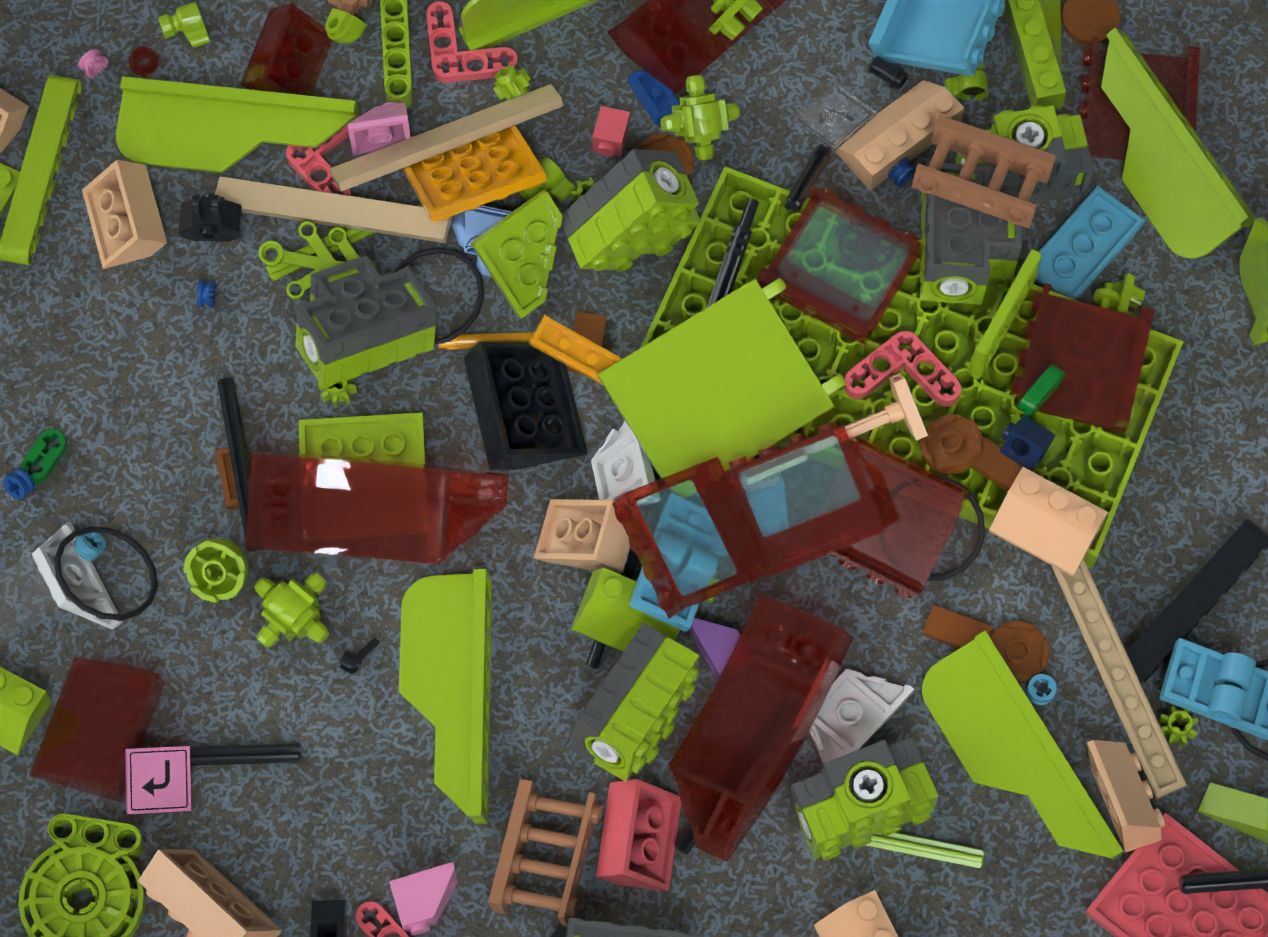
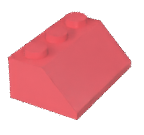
M638 779L627 780V782H610L596 877L616 885L669 892L675 853L674 844L677 838L682 797Z

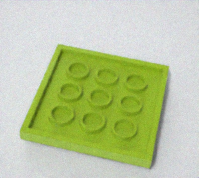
M423 412L299 420L303 541L429 533Z

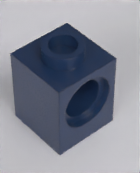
M1024 415L1016 424L1011 422L1005 429L1001 437L1005 442L1000 452L1024 468L1033 471L1045 457L1056 435Z

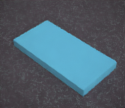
M1097 185L1039 250L1042 259L1035 282L1045 289L1077 301L1142 228L1145 220Z

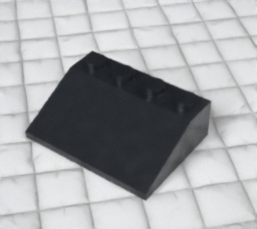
M479 342L464 357L490 470H518L583 456L588 453L566 365L528 344L529 342Z

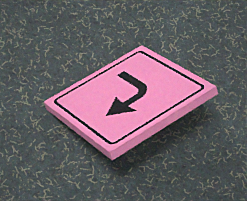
M190 746L125 749L127 814L191 811Z

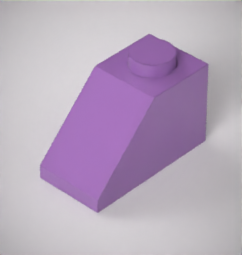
M697 618L693 619L691 628L688 631L718 683L752 666V655L755 652L747 637L742 638L736 629Z

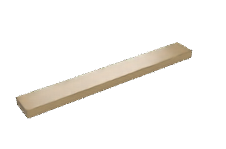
M552 84L332 167L329 170L339 190L345 191L561 108L563 106L562 98Z
M219 177L215 195L224 197L225 200L240 204L244 213L303 222L310 221L316 224L446 243L452 219L451 217L447 220H439L432 223L424 207L227 177Z
M1084 559L1074 577L1052 566L1156 799L1187 787Z

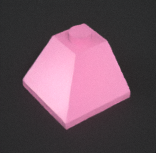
M388 102L382 106L374 107L347 124L353 156L371 153L411 138L405 102Z
M453 862L389 881L403 931L405 933L411 931V935H419L429 931L430 925L436 924L458 884Z

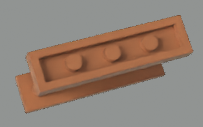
M939 115L930 142L937 145L936 151L929 167L918 163L912 188L1030 229L1037 207L1036 204L1029 202L1037 181L1048 183L1057 155ZM949 150L967 156L958 177L941 171ZM979 160L996 166L988 187L970 182ZM1008 170L1026 176L1017 198L999 192Z
M520 779L488 904L493 912L506 914L508 905H512L515 902L559 911L558 918L562 926L566 927L569 917H576L579 909V898H576L594 824H599L602 817L603 807L599 805L600 803L595 793L589 792L586 805L540 797V793H537L533 781ZM537 810L582 818L579 834L574 836L533 828L532 824L529 823L532 812H537ZM531 840L575 849L571 865L567 867L526 859L521 854L524 843H528ZM524 871L567 880L563 897L558 898L516 889V886L513 885L516 873L520 874Z

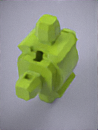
M702 75L688 76L686 80V90L689 92V95L680 97V105L672 106V114L661 118L660 123L663 131L675 132L676 136L685 137V142L696 143L694 147L698 160L703 161L713 159L715 153L714 144L711 143V140L720 139L721 131L729 130L728 122L736 120L740 116V110L737 104H726L725 99H716V93H705L704 90L707 89L705 79Z
M318 573L311 574L304 581V586L295 579H291L288 585L284 581L276 585L268 578L263 577L255 584L254 588L257 594L264 600L262 606L265 610H263L262 616L269 624L267 627L264 625L257 635V640L265 648L268 649L280 640L278 638L280 634L289 642L295 636L301 640L307 635L308 638L319 644L323 643L329 636L327 628L319 621L321 618L319 611L322 606L315 597L316 594L320 595L327 582Z

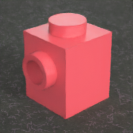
M604 106L600 107L592 136L593 151L606 157H622L630 128V112Z

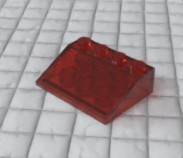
M74 657L30 776L121 803L126 791L125 749L142 748L165 686L161 675L130 665Z

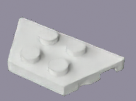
M625 421L619 431L611 430L604 445L599 448L591 460L599 500H614L628 508L655 504L660 499L651 461Z
M67 522L32 553L38 570L47 583L58 607L114 629L123 621L100 619L81 610L65 595L56 579L54 558L60 542L75 530L72 523ZM76 536L65 546L61 557L62 576L70 591L85 605L103 613L118 614L92 561L83 559L75 551L74 541L79 537Z
M846 669L804 714L805 723L822 763L824 764L862 749L913 694L914 688L906 684L905 686L885 682L886 679L876 676L867 677L861 672Z

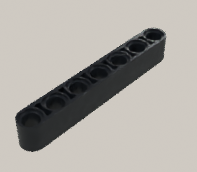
M1247 519L1126 651L1140 684L1142 682L1145 683L1159 668L1158 665L1161 661L1166 660L1172 654L1175 641L1179 638H1186L1200 623L1201 617L1203 615L1206 616L1220 601L1221 595L1223 593L1226 594L1239 580L1240 574L1243 571L1246 572L1259 558L1260 552L1268 548V534L1250 519Z

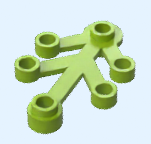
M310 221L301 223L298 232L303 240L308 241L318 257L285 251L275 241H267L259 248L260 260L266 266L274 267L280 263L315 269L300 280L291 281L287 285L286 292L293 300L303 298L305 291L311 288V274L345 263L336 261L318 236L315 224ZM305 226H311L313 234L305 236L302 234V229ZM340 227L332 228L328 234L329 241L333 246L339 247L347 262L360 258L348 242L345 230ZM335 232H341L343 240L335 242L332 240V235ZM269 250H275L278 255L276 259L269 260L266 258V253ZM370 259V261L372 262L371 265L374 269L377 270L374 262ZM294 285H298L302 289L301 293L297 296L290 293V289Z

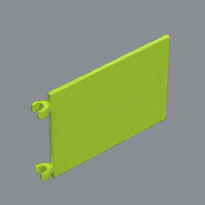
M778 278L764 288H761L757 280L753 279L597 374L669 492L683 500L833 408L834 404L828 395L846 384L843 376L838 374L821 385L771 305L769 299L786 289V284L781 278Z

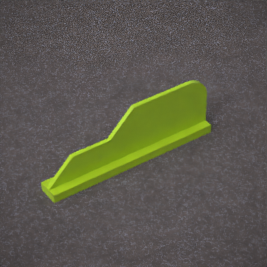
M471 0L461 13L462 26L458 28V31L468 51L488 49L598 0Z
M1114 28L1106 34L1109 39L1101 88L1131 129L1122 181L1167 246L1175 254L1188 259L1204 257L1242 228L1252 226L1256 217L1124 31Z
M122 76L120 88L123 94L116 129V143L120 152L134 163L224 173L263 143L317 148L348 123L360 117L361 109L354 100Z
M1260 217L1255 219L1239 262L1241 281L1256 318L1249 334L1253 345L1268 342V222Z
M473 569V574L436 575L421 578L408 588L401 605L399 693L435 727L434 784L475 824H488L492 577L487 569Z
M986 631L975 636L973 641L940 660L928 670L922 685L924 702L974 783L1028 796L1058 846L1114 860L1125 854Z

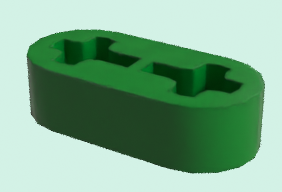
M1055 364L1050 365L1024 395L1017 408L1028 417H1032L1058 388L1065 378L1066 372Z
M56 429L44 431L22 460L20 469H24V472L27 471V476L31 475L29 466L36 467L41 461L40 467L42 472H34L30 478L34 480V484L45 482L66 453L67 441L64 434ZM57 438L59 447H52L45 454L48 450L46 442L48 440L53 442Z

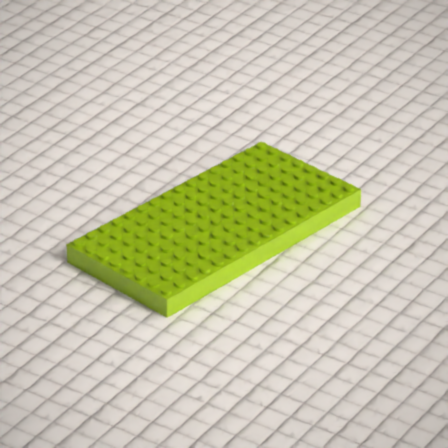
M725 166L700 218L701 223L697 225L641 347L707 308L734 227L739 225L747 199L757 200L759 205L750 228L752 235L732 292L753 279L757 280L761 288L766 287L778 278L784 281L786 289L769 299L821 385L838 374H841L845 379L849 370L895 334L901 331L912 332L961 384V392L956 404L943 407L934 402L904 368L896 373H901L902 377L906 379L925 429L931 422L942 416L951 414L961 415V418H970L975 421L981 430L982 436L1002 448L1005 440L1001 437L1007 426L1011 422L1016 424L1024 415L1027 416L1017 406L1028 390L1052 364L1066 372L1065 378L1053 394L1032 417H1028L1056 435L1045 457L1032 472L1108 512L1102 528L1084 557L1087 568L1093 570L1184 341L1033 284L982 378L977 379L969 375L975 350L1016 277L1013 276L1012 280H1001V278L988 279L981 305L921 301L919 299L921 287L920 263L922 257H920L919 240L810 198L806 199L799 212L794 213L792 210H786L784 205L790 193L789 190ZM900 342L899 350L907 349L910 352L911 344L907 343L904 345ZM913 354L910 363H912L915 359V356ZM881 358L873 362V367L877 371L885 372L890 368V364L887 360ZM922 362L917 366V370L920 374L927 376L934 372V367L930 363ZM866 371V377L860 381L853 379L852 387L859 386L863 388L864 380L870 376L869 373ZM939 375L938 378L935 380L938 383L940 381L941 375ZM889 379L863 399L856 400L850 398L845 393L844 386L828 395L834 404L833 408L775 444L783 448L795 443L804 446L812 439L884 410V406L896 402ZM941 385L942 388L940 394L944 395L948 393L950 396H952L951 393L953 388L949 387L945 389ZM903 419L893 424L888 422L822 451L806 454L808 458L892 491L898 484L917 475L938 474L956 480L975 496L984 514L985 527L990 529L1008 491L971 468L954 474L939 473L930 468L921 453V439L915 440ZM920 481L899 492L902 495L978 524V516L970 500L954 486L940 481Z

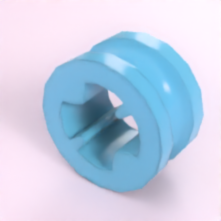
M91 532L80 535L74 541V549L77 554L83 559L90 561L95 560L106 548V541L100 533Z
M1038 674L1029 681L1026 690L1027 696L1034 704L1046 705L1053 700L1057 687L1055 681L1049 675ZM1040 683H1045L1047 685L1046 690L1050 694L1046 695L1044 693L1042 697L1036 694L1037 689L1033 687L1034 684L1040 686Z

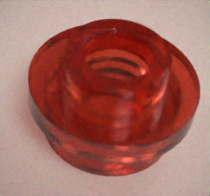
M148 47L136 48L129 57L131 71L139 76L152 74L159 65L157 54ZM141 60H149L147 64L139 65V62Z

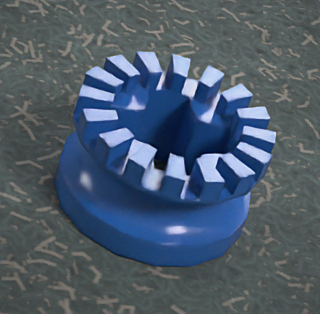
M907 157L900 160L898 164L896 163V168L893 167L888 174L891 180H896V185L899 188L915 175L916 166H910V160Z
M199 280L197 287L198 307H203L204 304H208L209 307H215L216 296H213V294H216L214 291L217 289L215 280H211L210 283Z
M16 468L12 474H8L3 480L6 491L17 500H22L35 489L34 480L30 479L32 476H27L28 472H24V469Z

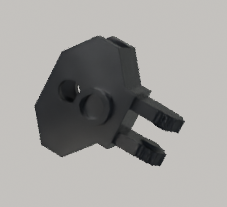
M193 194L192 200L181 204L180 237L192 241L230 242L241 238L240 218L243 214L242 206L215 194H205L200 197V194Z

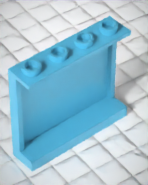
M887 0L868 44L874 57L880 56L887 62L973 77L977 67L983 62L984 50L988 41H991L994 36L996 21L1004 12L1005 0Z

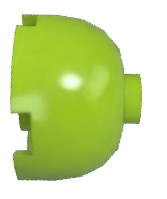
M222 537L209 538L197 544L185 558L183 568L184 574H187V579L191 584V591L201 599L213 603L235 597L245 585L250 570L248 557L243 549L232 540Z

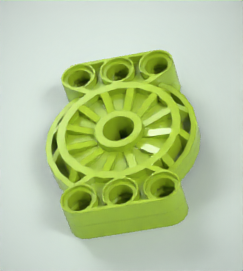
M70 814L54 816L48 824V833L56 845L48 848L35 859L26 872L20 887L18 905L21 921L27 934L30 937H133L144 915L146 900L145 889L138 882L141 876L132 861L138 858L145 849V841L140 831L134 825ZM62 827H72V832L68 837H58V832ZM94 832H104V837L100 842H89V838ZM126 837H136V842L132 847H121V843ZM133 873L136 878L138 889H133V885L129 879V877ZM81 891L92 892L95 902H91L87 907L80 909L79 913L72 908L73 897ZM138 901L137 909H136L134 918H132L133 913H134L135 902ZM27 911H30L35 922L32 927L28 921Z

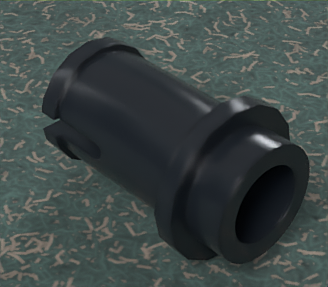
M880 56L874 58L868 70L869 73L889 83V87L892 89L895 87L901 89L908 78L905 68H897Z

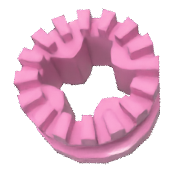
M92 49L81 57L78 66L91 79V77L94 78L95 75H98L97 72L101 73L100 70L104 71L109 62L105 56H102L99 49Z

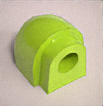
M335 8L331 9L325 24L328 37L340 44L354 43L362 36L367 27V24L357 17Z

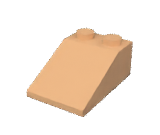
M550 499L533 558L591 571L604 567L615 573H623L639 513L614 500Z

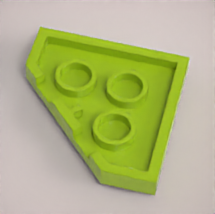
M545 190L540 191L470 242L514 313L521 319L546 301L548 292L546 285L549 270L552 271L557 247L554 246L557 230L561 227L563 217L549 193Z

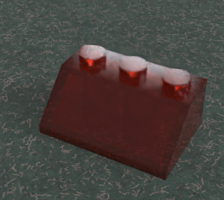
M292 3L271 8L240 85L249 90L311 96L333 40L328 37L324 26Z

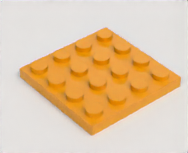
M516 125L402 168L432 223L439 220H447L453 215L467 210L477 209L491 201L504 199L510 194L521 190L532 189L538 184L547 181L544 169Z

